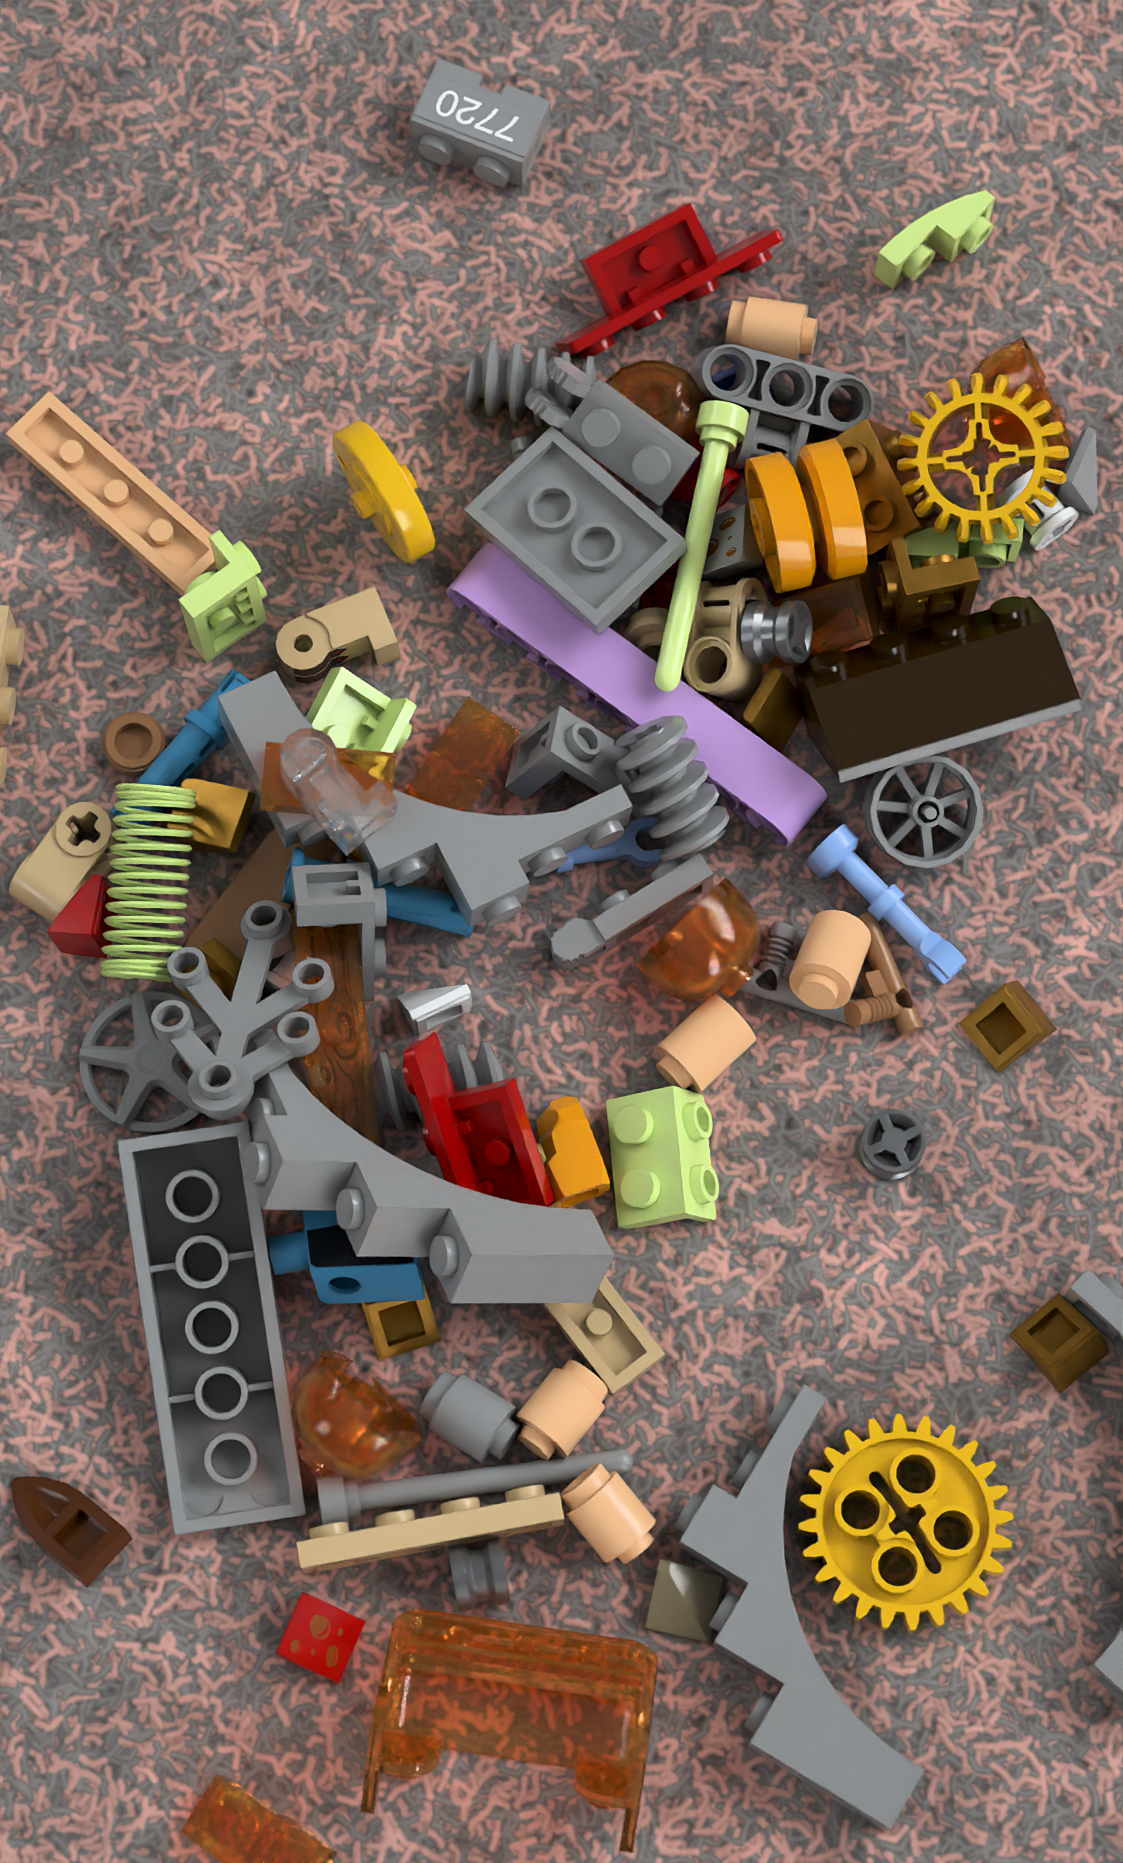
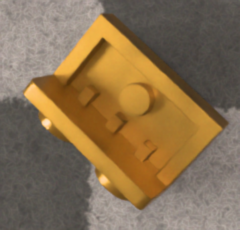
M866 418L835 438L844 452L857 491L864 523L867 554L877 556L888 549L890 538L899 536L905 538L915 532L933 527L941 511L936 508L923 518L917 516L914 509L927 495L924 491L915 496L904 495L902 486L917 478L914 472L906 473L897 469L898 460L902 458H915L913 450L899 444V438L902 433L898 429L893 431Z

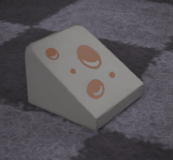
M744 504L715 515L701 581L713 583L764 565L755 538L749 505Z

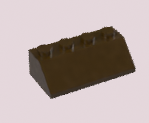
M1018 596L1002 598L995 601L990 606V609L967 616L960 614L945 615L935 619L930 624V627L906 634L901 632L885 633L875 637L869 645L846 652L841 650L821 652L812 657L809 663L793 667L808 735L840 783L1083 710L1080 695L1052 621L1031 596L1027 598Z

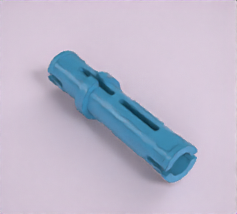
M231 669L207 701L205 700L198 710L191 709L183 719L186 724L167 748L160 753L137 780L136 784L180 788L181 782L186 778H192L198 768L216 749L222 751L230 742V739L219 719L217 696L250 682V680L241 673ZM128 806L134 809L158 813L165 809V807ZM115 807L110 811L113 817L128 815V813L116 810ZM127 821V822H132V823H137V824H143V825H149V826H151L155 821ZM136 835V836L139 837V838H142L144 835Z

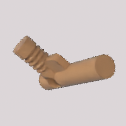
M870 912L858 916L857 918L867 926L871 934V943L866 958L872 971L865 973L860 979L868 998L848 1002L844 1008L845 1020L850 1026L856 1027L893 1018L900 1037L922 1030L924 1025L879 922ZM895 996L900 999L903 1007L896 1002Z

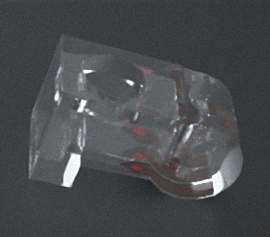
M313 728L299 729L290 734L283 742L280 751L282 781L297 801L346 856L396 815L397 798L381 780L366 791L338 761L336 746L331 737L323 731Z

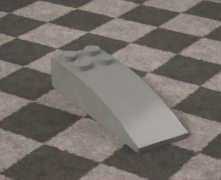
M249 1121L117 1141L174 1535L306 1515L278 1301L268 1245L265 1211L261 1206L252 1182L247 1181L243 1171L244 1150L247 1144L254 1140L250 1133Z

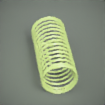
M118 784L115 786L118 790L115 792V795L118 798L127 800L116 802L114 807L118 811L128 813V815L115 816L112 820L116 825L130 829H119L111 833L114 839L127 843L115 844L110 847V850L114 854L130 858H116L109 861V865L112 868L127 872L112 873L107 877L110 882L130 887L109 888L106 892L110 897L127 901L109 902L105 907L108 911L130 916L106 917L104 922L107 925L127 930L106 931L102 935L106 940L130 945H107L101 948L104 954L127 959L103 960L100 963L102 970L99 973L104 977L153 979L159 982H172L168 968H163L167 967L169 958L124 951L175 952L183 947L181 945L127 937L182 938L185 935L184 932L124 922L183 924L186 919L181 916L127 908L185 909L187 904L185 902L124 893L186 895L189 892L186 888L127 879L188 880L190 876L185 873L147 869L125 864L189 866L191 862L189 859L143 854L127 850L189 852L193 848L190 845L146 840L125 835L191 837L194 835L192 831L162 828L127 821L192 823L195 819L192 816L151 812L128 806L193 809L196 807L195 802L197 800L194 797L197 796V793L191 789L163 785Z

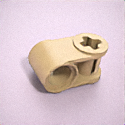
M742 578L736 585L714 586L710 581H701L683 663L684 676L689 685L696 690L737 703L750 698L759 688L763 676L762 663H751L744 654L741 642V622L746 606L751 601H767L765 590L761 582L756 578ZM727 660L726 671L722 678L719 679L720 667Z
M77 802L68 806L59 815L57 821L38 847L27 856L17 869L10 883V896L52 923L93 874L102 875L105 879L112 869L109 861L120 858V855L114 854L110 847L115 844H123V841L116 840L111 835L113 831L118 829L112 824L107 812L101 806L92 802ZM73 822L75 826L71 829L70 825ZM83 832L89 835H95L98 832L100 835L95 843L88 840H83L81 843L78 841L79 836Z

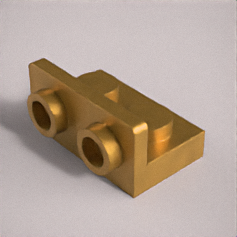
M904 537L890 538L886 558L878 563L881 582L874 583L873 585L875 603L881 620L891 618L894 631L906 634L930 627V624L935 619L945 615H970L980 582L974 556L956 559L952 554L937 555L921 562L918 566L919 568L912 569Z

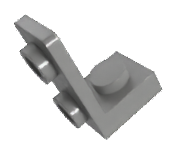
M558 706L514 743L505 788L524 800L546 783L548 785L556 783L564 772H567L600 794L622 784L633 805L631 814L638 818L644 817L640 815L638 808L651 797L650 791L630 793L628 785L641 774L639 768L619 770L617 763L630 750L624 746H614L615 740L562 706Z
M369 862L292 866V892L297 927H333L339 924H356V965L361 1001H373L375 977L386 976L384 938H375V927L386 926L387 907L385 889L373 888Z

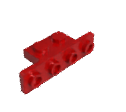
M683 203L579 260L606 315L557 341L555 344L560 354L563 351L569 352L570 355L579 352L582 360L587 355L594 356L611 347L615 343L611 334L627 325L632 324L634 330L638 331L664 318L667 315L664 305L684 295L686 301L691 302L711 293L720 286L716 277L736 267L739 274H742L769 261L772 256L768 249L782 242L783 237L779 229L762 230L716 255L691 203Z
M431 1032L421 1035L403 1051L402 1073L407 1089L412 1095L417 1097L424 1118L423 1137L425 1145L430 1154L437 1157L444 1180L485 1195L518 1203L548 1207L554 1200V1195L515 1077L456 1091L437 1034Z

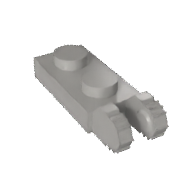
M552 356L545 366L546 374L569 393L584 399L574 412L545 390L531 387L524 397L525 405L548 424L562 429L561 433L571 442L661 507L682 480L700 452L603 380L595 381L579 368L574 367L566 359Z
M700 853L686 862L683 858L665 862L651 873L649 877L652 883L632 895L628 889L621 890L603 901L596 908L599 916L592 919V921L573 917L564 923L563 928L557 927V931L552 932L553 937L549 938V943H551L550 951L553 958L552 964H556L564 972L566 970L572 972L573 969L579 970L580 965L585 966L711 889L714 873Z

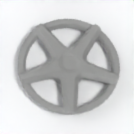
M136 991L132 995L124 997L107 1007L94 1020L87 1031L79 1052L81 1080L92 1104L105 1118L114 1124L140 1133H160L179 1128L202 1113L191 1102L188 1093L189 1079L181 1072L178 1065L182 1058L172 1045L165 1044L157 1038L151 1021L153 1012L151 1004L159 1005L167 1000L184 1002L188 1006L192 1018L199 1024L194 1027L193 1032L204 1044L210 1042L212 1053L215 1055L220 1041L216 1027L201 1009L183 997L165 992ZM132 1008L133 1044L130 1046H95L104 1028L115 1017ZM92 1065L117 1069L128 1074L129 1080L117 1112L99 1094L93 1080ZM218 1083L213 1087H219L221 1083ZM163 1088L189 1108L183 1114L165 1121L142 1122L135 1120L136 1115L152 1089Z

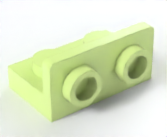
M220 530L208 537L218 572L209 571L197 577L187 587L185 595L178 599L191 643L206 663L267 621L262 599L267 596V592L256 576L261 572L257 560L243 542L239 540L231 545Z

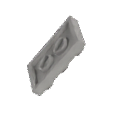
M554 426L545 431L464 508L467 521L598 636L687 551L686 541L680 534Z

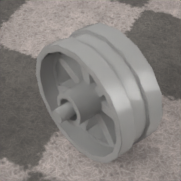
M940 754L875 772L866 786L862 806L866 830L878 848L905 865L922 868L949 864L965 853L980 831L984 811L980 789L969 772L950 758ZM916 763H932L922 791H917L904 770L905 766ZM945 767L957 777L963 788L935 798L934 794ZM894 774L907 795L903 798L902 802L879 800L882 789ZM967 799L968 809L965 824L962 828L944 817V807ZM877 810L902 812L906 818L885 838L879 826ZM916 824H918L921 856L906 854L895 848ZM940 825L957 836L945 849L933 853L931 827Z

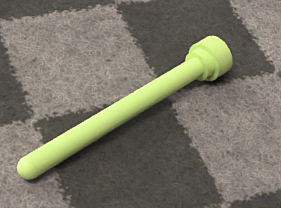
M718 400L705 401L701 403L695 430L700 435L699 444L704 447L684 538L687 551L680 557L654 677L657 688L664 692L676 689L680 681L728 453L735 451L737 443L744 440L749 419L748 411L730 402Z

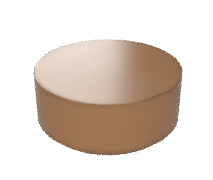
M128 712L119 715L108 724L102 738L103 751L109 765L118 773L131 777L142 776L160 753L167 748L166 738L160 724L153 717L141 712Z

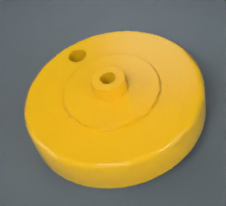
M355 420L335 432L332 439L334 452L343 474L353 491V494L350 495V500L363 520L368 517L371 519L389 548L404 562L412 563L433 551L435 546L434 533L426 512L415 492V489L418 487L409 469L404 464L399 465L382 439L365 422Z

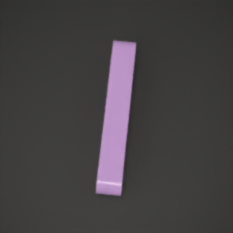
M486 542L447 588L446 593L459 609L466 605L480 616L477 622L508 645L512 641L516 642L529 652L526 656L528 660L555 680L559 681L562 677L578 688L575 693L578 697L608 718L613 714L628 725L624 731L629 732L640 725L663 716L678 715L684 717L688 728L681 738L694 739L698 752L693 760L704 762L709 771L703 783L714 784L718 793L727 799L724 805L755 828L763 825L777 836L774 842L778 845L788 847L827 799V793L812 776L682 680L679 681L677 688L673 691L664 692L658 689L654 681L657 668L655 660L610 627H607L598 636L495 544Z

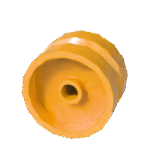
M836 438L801 446L797 455L796 473L790 461L781 452L746 459L745 479L752 526L762 555L763 564L776 593L811 586L816 569L815 557L822 571L832 580L866 573L868 558L863 517L850 467Z

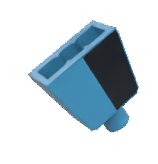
M302 1210L305 1230L268 1237L274 1274L280 1275L310 1269L319 1300L326 1304L426 1299L420 1257H357L345 1229H342L338 1224L336 1210Z

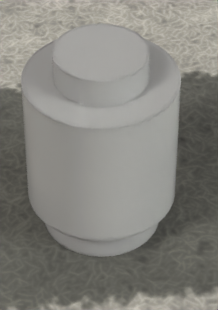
M445 1371L433 1384L419 1410V1416L430 1422V1431L480 1463L487 1461L491 1455L501 1459L511 1448L521 1429V1425L514 1421L517 1407L466 1374L456 1377L449 1371Z

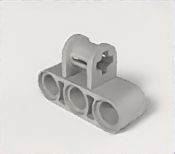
M723 344L703 349L694 358L690 367L692 386L701 397L709 401L730 402L741 406L749 413L744 440L737 443L735 451L729 452V467L738 471L745 466L746 459L773 453L758 449L757 445L781 452L790 461L796 473L797 455L800 447L806 444L810 427L828 432H845L864 419H870L874 411L875 399L871 388L865 381L855 376L739 345ZM719 356L730 359L736 370V378L733 385L725 391L717 388L710 376V368L713 361ZM779 371L786 373L794 384L793 397L785 406L777 404L772 399L769 391L772 377ZM837 387L845 389L852 400V410L843 421L835 419L828 407V399L832 391Z

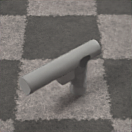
M773 922L769 934L770 938L767 940L769 944L765 947L767 950L764 951L765 956L762 957L763 962L760 963L759 969H753L740 964L732 988L848 1024L844 1016L845 1005L837 1009H815L803 1003L793 993L789 985V976L795 961L788 959L787 956L790 955L789 950L792 949L791 944L794 943L797 929L782 922ZM766 973H772L775 977L777 988L775 990H767L759 987L756 982Z

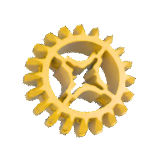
M973 373L971 377L972 393L963 395L960 384L955 378L947 381V389L953 398L948 403L943 404L939 396L933 391L925 395L929 406L936 411L930 419H927L918 411H911L908 419L915 426L922 428L923 431L920 438L910 434L900 435L899 444L901 446L917 451L916 458H902L898 460L897 469L906 473L917 471L918 478L905 483L902 486V491L906 496H915L923 491L925 492L927 497L919 502L914 509V512L920 518L929 515L936 508L941 511L933 526L936 532L943 534L954 519L959 521L956 531L958 542L967 543L971 537L972 527L975 525L980 526L982 543L984 545H992L995 538L993 525L1002 523L1005 534L1010 540H1013L1019 536L1018 528L1013 521V518L1022 513L1027 523L1032 527H1036L1041 522L1037 513L1030 508L1036 499L1050 508L1056 505L1057 499L1051 493L1043 490V486L1046 481L1054 484H1065L1067 475L1060 470L1050 469L1049 462L1067 459L1069 457V450L1065 446L1048 447L1047 440L1058 437L1064 432V428L1059 421L1051 422L1043 427L1040 426L1039 421L1051 410V405L1047 400L1038 402L1030 410L1024 407L1032 394V388L1029 385L1022 384L1017 389L1013 398L1006 396L1009 388V378L1006 375H998L992 393L985 392L983 375L981 373ZM989 408L1002 410L1020 420L1029 430L1034 445H1008L996 441L992 432ZM970 411L969 433L965 442L957 448L943 450V453H932L936 439L943 428L958 415ZM980 428H982L983 439L986 443H990L988 449L991 453L999 450L1002 457L1015 456L1012 458H999V462L989 464L988 474L985 475L986 490L984 492L983 480L979 475H975L977 469L974 465L967 469L963 462H952L966 460L967 457L977 454V444H980ZM1034 465L1031 478L1023 491L1011 502L1002 507L995 508L996 487L1001 475L1008 470L1022 468V466ZM948 472L949 474H964L969 477L973 486V495L976 499V511L967 510L949 502L939 491L933 473Z

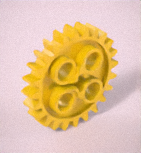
M896 1414L893 1418L890 1433L885 1434L874 1418L869 1419L866 1424L867 1440L863 1442L852 1431L846 1430L842 1435V1440L847 1453L842 1455L838 1451L826 1447L821 1455L831 1469L830 1473L811 1469L807 1476L810 1483L820 1490L819 1495H801L798 1502L799 1506L815 1513L813 1519L800 1522L796 1527L797 1533L815 1536L816 1543L802 1552V1559L811 1561L822 1559L825 1565L815 1576L813 1582L815 1585H819L834 1579L839 1587L833 1595L831 1604L836 1606L850 1596L857 1600L854 1611V1620L857 1622L871 1608L878 1610L879 1627L883 1631L887 1630L895 1614L902 1615L908 1633L915 1632L919 1622V1614L926 1613L929 1621L935 1628L941 1627L944 1624L943 1606L948 1605L960 1617L964 1616L969 1610L963 1593L967 1591L983 1600L989 1591L979 1575L983 1573L999 1577L1004 1570L1002 1565L990 1556L991 1552L1008 1551L1012 1547L1011 1540L995 1533L996 1527L1004 1526L1014 1519L1013 1513L995 1510L994 1502L1000 1500L1009 1491L1007 1486L997 1485L988 1487L985 1481L996 1467L995 1462L990 1461L978 1466L974 1465L971 1458L978 1446V1442L975 1440L967 1443L960 1450L952 1446L955 1436V1426L953 1425L948 1426L939 1438L931 1436V1424L928 1416H923L915 1432H907L902 1414ZM907 1461H916L922 1464L931 1476L930 1488L922 1493H910L904 1490L896 1478L897 1467ZM871 1473H878L882 1477L889 1495L903 1514L915 1511L919 1515L921 1520L914 1528L915 1534L926 1551L940 1565L939 1573L933 1574L928 1570L916 1543L909 1533L902 1531L895 1535L891 1531L889 1526L896 1517L895 1512L889 1502L870 1482L869 1475ZM851 1497L867 1499L876 1511L875 1524L865 1530L850 1527L842 1517L841 1504ZM942 1517H954L960 1520L968 1532L966 1546L958 1550H949L942 1547L934 1536L935 1521ZM889 1552H897L904 1555L913 1567L911 1582L903 1586H893L886 1583L878 1571L880 1557Z

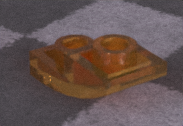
M468 696L409 785L405 794L431 804L469 812L522 730Z
M215 1774L180 1831L222 1863H332L338 1853L289 1816L276 1813L229 1777Z

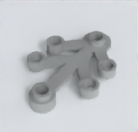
M262 900L252 904L241 920L240 927L246 950L231 1002L210 977V971L201 950L195 947H183L173 952L167 961V968L173 985L181 991H187L220 1032L221 1037L215 1055L193 1032L194 1022L190 1010L184 1002L179 1000L164 1001L155 1007L151 1015V1021L157 1038L165 1044L172 1045L193 1072L188 1081V1093L192 1104L197 1110L216 1120H227L240 1115L250 1103L256 1080L293 1057L306 1056L318 1047L320 1035L315 1019L310 1014L297 1010L308 1003H318L327 999L334 990V980L329 965L322 959L308 958L299 962L293 969V982L260 1001L271 960L287 953L292 948L296 938L290 913L285 907L274 901ZM186 966H197L192 972L180 973ZM311 977H322L318 983L304 984ZM173 1018L182 1019L177 1025L164 1026L168 1020ZM279 1022L277 1026L279 1037L245 1055L248 1041ZM297 1030L308 1031L300 1038L289 1037ZM227 1082V1083H226L225 1085H223V1086L213 1087V1086H215V1085L218 1084V1083Z

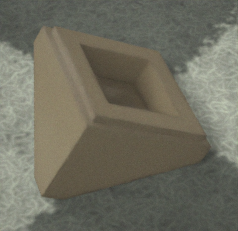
M660 1559L645 1629L710 1643L713 1628L708 1625L717 1611L724 1577Z

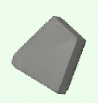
M1087 427L1086 430L1082 429L1063 471L1067 475L1065 484H1058L1055 496L1060 502L1090 515L1094 514L1098 505L1096 430Z

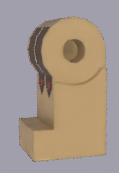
M375 586L292 619L284 624L278 632L276 639L277 654L282 669L287 676L302 683L317 682L328 674L332 666L371 651L378 666L401 658L398 640Z

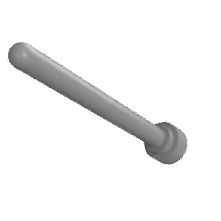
M615 1449L571 1455L566 1459L563 1457L549 1458V1460L542 1459L357 1485L356 1478L343 1480L342 1473L318 1476L316 1481L322 1525L338 1522H348L349 1525V1519L361 1518V1511L504 1492L534 1485L548 1486L570 1483L585 1470L599 1462L609 1473L616 1471L621 1476L627 1474L632 1469L633 1458L628 1451Z

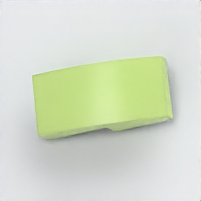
M986 190L969 194L950 201L920 217L898 233L879 251L874 275L893 290L905 276L912 281L916 280L930 265L936 252L950 263L963 249L972 254L984 243L993 229L994 225L989 220L995 197Z
M1013 518L1019 533L1018 538L1010 540L1005 534L1002 523L993 525L995 538L992 545H984L982 543L980 526L975 525L972 527L971 537L968 542H958L956 531L959 521L952 522L943 534L936 532L933 527L915 532L904 538L912 569L919 568V564L924 560L943 554H952L956 559H958V556H974L977 567L998 568L1004 566L1006 561L1016 562L1023 539L1024 519Z

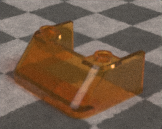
M427 1609L410 1610L400 1614L393 1622L371 1719L360 1812L374 1814L383 1773L392 1774L401 1779L418 1778L438 1767L443 1749L575 1769L573 1785L576 1792L582 1798L597 1808L624 1809L619 1851L633 1853L647 1762L658 1669L656 1654L646 1645L629 1639Z

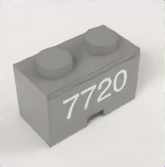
M438 59L410 118L412 145L417 146L420 154L432 162L446 165L453 160L473 168L474 173L489 184L504 186L508 181L523 187L550 128L551 101L507 84L501 94L481 87L484 81L483 75Z

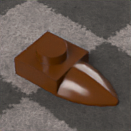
M36 1476L16 1477L11 1482L15 1511L25 1530L45 1554L86 1588L133 1539L125 1527L81 1491L64 1482Z

